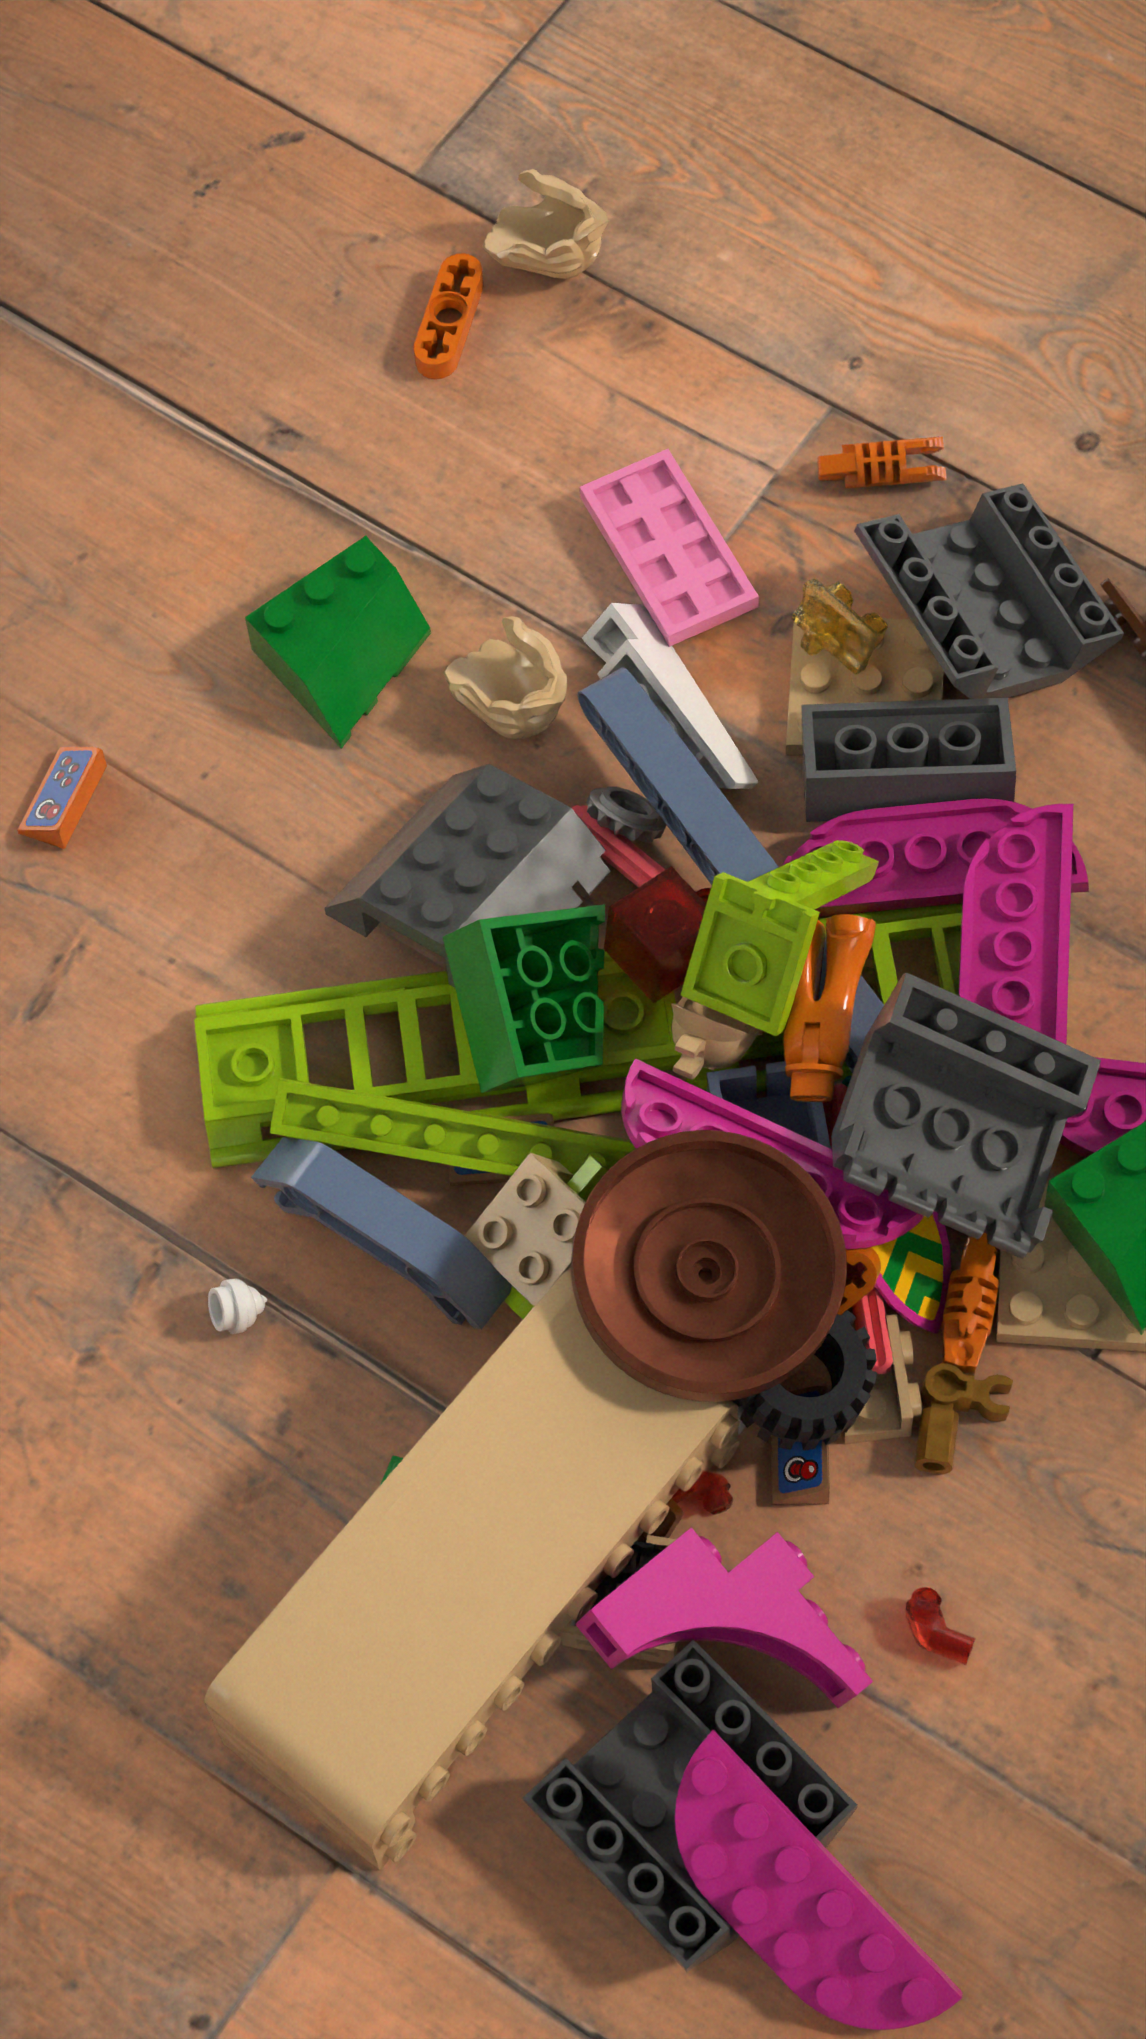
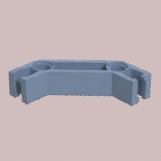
M283 1137L251 1176L262 1188L269 1186L281 1190L274 1196V1201L285 1213L316 1219L416 1285L454 1324L462 1325L467 1318V1322L473 1328L483 1329L510 1293L512 1285L463 1234L322 1143Z

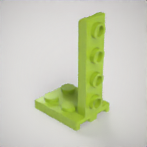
M836 840L749 882L724 872L714 876L680 996L771 1035L777 1036L783 1033L820 914L815 909L869 883L875 875L879 861L863 855V848L854 843Z

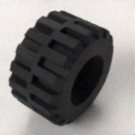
M848 1310L842 1316L837 1314L825 1340L814 1355L824 1363L829 1371L832 1382L831 1391L817 1397H801L787 1391L779 1383L753 1396L731 1400L738 1407L741 1406L743 1408L739 1418L747 1428L756 1423L761 1428L757 1434L758 1438L768 1442L771 1435L781 1438L779 1448L791 1450L795 1442H801L803 1450H811L816 1448L820 1440H823L826 1445L836 1441L842 1431L847 1432L855 1423L870 1398V1392L876 1382L877 1372L872 1371V1368L877 1358L875 1349H866L865 1347L870 1339L865 1327L856 1331L852 1327L856 1317Z

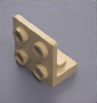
M530 1153L464 1236L473 1243L492 1263L493 1267L520 1294L535 1306L557 1279L571 1268L575 1231L586 1202L567 1185L574 1175L560 1162Z

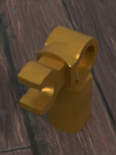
M940 1363L933 1366L927 1372L920 1391L921 1401L926 1408L922 1410V1415L920 1416L915 1467L919 1471L942 1475L950 1473L953 1470L959 1415L955 1411L968 1413L969 1409L978 1410L981 1416L989 1421H1006L1010 1406L994 1403L990 1399L989 1394L993 1392L1009 1394L1013 1380L998 1374L989 1376L984 1380L974 1379V1374L963 1373L959 1368L949 1363Z

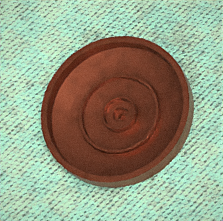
M717 1130L685 1131L666 1135L634 1149L621 1158L605 1173L589 1195L579 1217L571 1255V1278L577 1308L584 1325L602 1352L623 1372L651 1389L680 1399L706 1402L729 1401L753 1396L785 1381L805 1365L822 1345L833 1325L843 1298L847 1274L846 1249L840 1223L831 1203L815 1180L798 1163L776 1148L748 1136Z

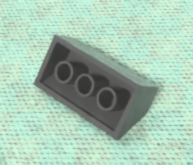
M1008 697L801 705L806 822L829 821L843 814L874 808L984 798L1012 802L1015 800L1016 763Z

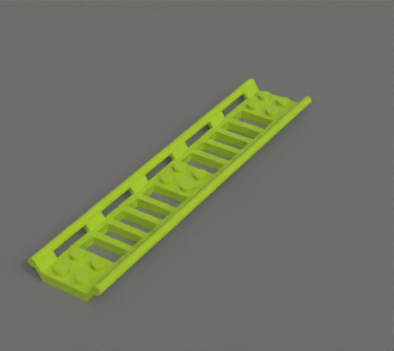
M962 903L849 914L873 919L876 923L870 952L875 970L879 999L883 1005H885L898 983L890 943L931 937L940 987L958 995ZM820 918L819 921L826 928V918ZM697 936L604 948V969L598 971V997L604 1002L603 1065L524 1087L481 1093L456 990L448 983L447 970L195 1005L196 1018L194 1023L204 1122L212 1168L261 1162L267 1158L283 1138L263 1140L261 1127L271 1126L278 1080L284 1078L310 1083L303 1024L344 1018L346 1019L354 1090L352 1091L432 1104L526 1090L528 1103L472 1110L470 1112L499 1117L552 1114L554 1121L621 1111L624 1089L581 1095L580 1083L626 1077L635 1059L661 1071L673 1070V1066L679 1061L682 1053L675 1051L671 1029L674 1016L671 1003L676 1004L671 973L688 970ZM451 1004L461 1075L426 1079L417 1008ZM398 1011L407 1082L373 1087L365 1016ZM767 1032L757 1035L741 1060L783 1055L784 1032L777 1036ZM739 1061L730 1067L714 1069V1071L739 1068ZM845 1062L842 1066V1078L834 1081H841L847 1076H852L853 1073ZM702 1067L694 1079L686 1077L685 1082L707 1091V1072L713 1071ZM766 1070L756 1071L757 1092L765 1091ZM322 1143L330 1147L334 1151L354 1149L350 1147Z

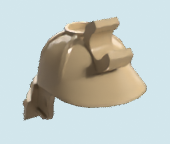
M682 997L678 1004L671 1003L674 1013L671 1028L673 1042L675 1043V1051L682 1053L679 1061L673 1066V1072L689 1079H694L702 1067L712 1071L714 1069L730 1067L742 1059L756 1036L762 1035L764 1031Z

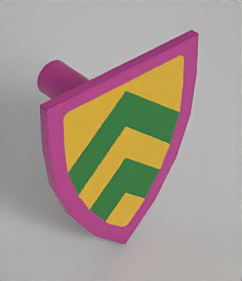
M933 1211L929 1218L924 1216L906 1234L887 1243L872 1246V1248L878 1254L881 1262L880 1274L874 1286L894 1311L910 1324L933 1334H938L943 1319L951 1274V1255L945 1225L938 1222V1214L936 1211Z

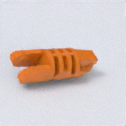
M943 437L842 445L841 454L818 457L819 481L845 480V489L945 481V467L929 465L907 468L906 455L932 454L943 450Z
M984 1232L979 1239L971 1236L966 1239L967 1243L964 1244L966 1249H963L960 1268L950 1274L941 1324L943 1329L942 1363L954 1365L963 1373L975 1374L986 1340L991 1334L999 1288V1280L993 1276L997 1249L988 1244L987 1234Z

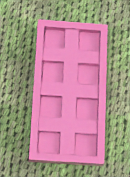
M669 449L580 486L582 502L669 647L759 607L758 594Z

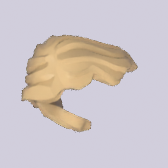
M534 169L519 174L518 180L536 193L546 195L544 201L531 207L508 206L503 208L498 215L497 224H494L491 232H488L486 235L483 249L502 266L554 278H574L588 269L599 255L602 233L609 222L606 212L595 202L586 198L580 189L569 185L564 180L553 175H541Z
M513 616L503 617L502 624L507 639L514 647L501 640L489 639L481 644L478 652L473 651L466 658L460 657L455 659L447 666L443 673L454 699L479 717L494 731L510 739L533 737L546 730L556 718L559 708L565 700L567 676L561 669L557 652L547 638L527 627L521 618Z

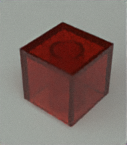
M671 866L609 906L603 949L653 1003H656L684 984L707 903Z

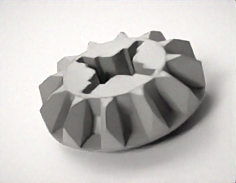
M620 787L596 788L591 791L587 799V812L592 818L597 819L601 827L609 828L614 832V835L621 834L626 836L630 841L639 839L643 842H652L654 839L661 838L666 828L665 822L650 802L633 791Z

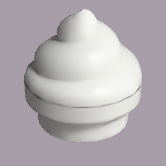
M237 1278L223 1280L220 1287L211 1288L208 1294V1308L214 1327L218 1331L228 1330L231 1334L242 1333L246 1331L247 1327H251L257 1315L263 1312L265 1302H267V1298L264 1295H261L255 1288L247 1286Z

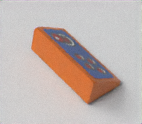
M96 747L59 748L17 830L18 834L62 849L66 848L107 767L102 749Z

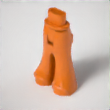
M849 914L834 915L826 918V928L819 920L817 921L784 1030L785 1074L791 1077L790 1099L802 1102H830L833 1100L834 1080L842 1078V1066L849 1050L853 1007L858 983L874 939L876 923L873 919ZM826 941V978L824 989L819 999L822 961Z

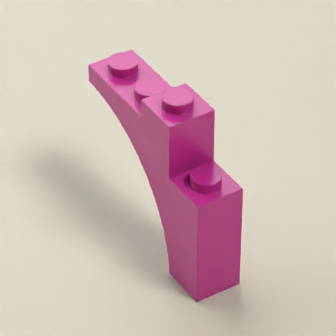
M691 1527L575 1623L611 1669L622 1661L657 1646L676 1642L703 1640L744 1646L765 1653L787 1664L817 1686L837 1708L857 1696L873 1682L865 1672V1664L860 1655L850 1646L842 1644L830 1630L828 1619L823 1610L815 1602L805 1599L798 1591L814 1578V1575L807 1568V1561L801 1550L792 1542L785 1541L778 1532L728 1572L721 1564L722 1559L717 1548L707 1538L698 1536Z

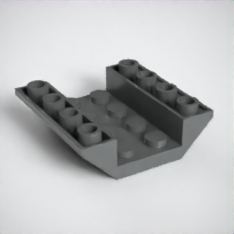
M1023 483L982 493L970 520L912 534L900 514L857 524L854 530L953 686L970 699L1009 698L1063 683L1120 641L1124 635Z
M694 1640L651 1678L652 1692L574 1765L565 1758L523 1797V1801L686 1972L730 1945L739 1936L705 1899L690 1878L683 1863L676 1836L675 1808L681 1779L692 1755L712 1729L825 1848H827L858 1806Z

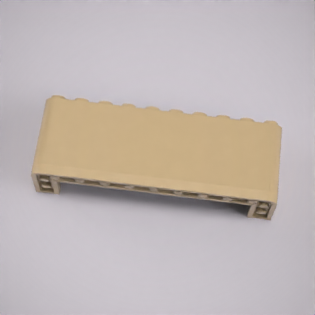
M569 1268L557 1279L215 1677L206 1692L204 1703L222 1743L378 1870H381L390 1859L394 1862L399 1861L408 1852L417 1837V1834L412 1831L415 1823L413 1812L415 1807L423 1798L429 1802L439 1794L449 1779L448 1767L460 1753L468 1756L476 1749L487 1732V1727L484 1724L498 1707L505 1711L514 1703L525 1684L521 1679L534 1663L542 1666L552 1657L561 1642V1637L558 1634L571 1619L577 1622L592 1608L598 1596L594 1591L607 1575L615 1578L623 1571L634 1553V1550L630 1547L644 1531L650 1535L660 1526L669 1511V1506L666 1504L679 1488L684 1492L689 1490L703 1470L707 1471L714 1465L722 1468L733 1457L740 1444V1441L737 1439L740 1421H738V1406L731 1400L706 1402L680 1399L666 1395L643 1385L618 1368L602 1352L584 1325L573 1293L571 1268Z

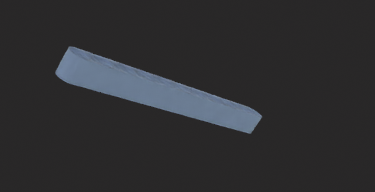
M621 667L578 692L577 696L580 706L590 724L711 885L714 876L723 872L749 882L778 868L772 857L628 669ZM826 941L822 961L819 999L823 992L826 978ZM862 976L860 977L855 995L850 1044L845 1059V1064L852 1073L865 1036L884 1006Z

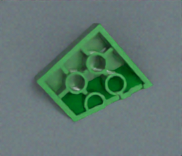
M364 536L245 617L250 644L254 653L341 749L352 736L351 730L362 715H368L377 704V696L392 677H397L431 634L430 626L398 570L367 536Z
M605 904L479 919L443 936L481 1093L524 1087L603 1065L604 1002L598 997V971L604 969L605 950L598 948L599 925L605 922Z
M1146 1121L1050 1179L1044 1207L1053 1210L1051 1215L1053 1220L1141 1335L1146 1330Z

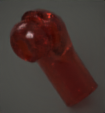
M704 1470L689 1490L684 1492L679 1488L672 1496L676 1504L688 1498L703 1500L704 1509L713 1515L727 1511L733 1504V1497L728 1491L731 1487L728 1480L721 1474Z
M928 1587L916 1589L912 1593L911 1599L907 1601L905 1608V1617L915 1642L926 1651L967 1665L976 1638L947 1628L939 1607L942 1602L939 1593Z

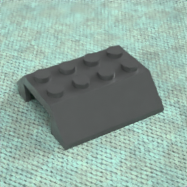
M486 764L452 775L325 907V914L364 937H367L381 922L444 957L448 983L455 988L443 936L479 919L578 908L582 904V900L578 895L587 898L609 875L611 870L600 858L606 850L571 807L491 764Z
M906 972L901 976L865 1036L831 1135L833 1166L843 1170V1179L850 1184L878 1196L886 1189L888 1190L889 1201L928 1218L932 1215L933 1211H936L939 1223L976 1239H979L984 1232L987 1234L989 1245L1023 1259L1028 1252L1031 1253L1034 1247L1044 1240L1053 1210L1044 1206L1038 1207L1067 1118L1086 1109L1101 1060Z

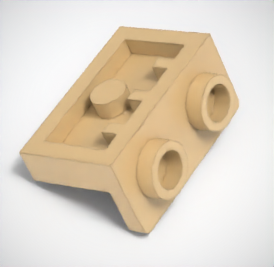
M897 1314L886 1315L893 1357L892 1369L887 1374H877L875 1385L870 1392V1398L852 1427L847 1432L843 1431L845 1444L911 1436L913 1417L922 1415L918 1383H908L905 1365L913 1364L911 1336L909 1331L900 1332Z

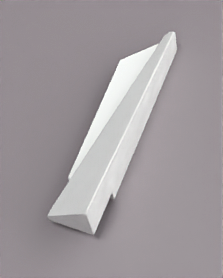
M611 603L582 637L584 642L606 662L597 673L600 679L621 667L628 669L718 788L752 789L758 783L756 776L673 646H668L646 607L640 604Z

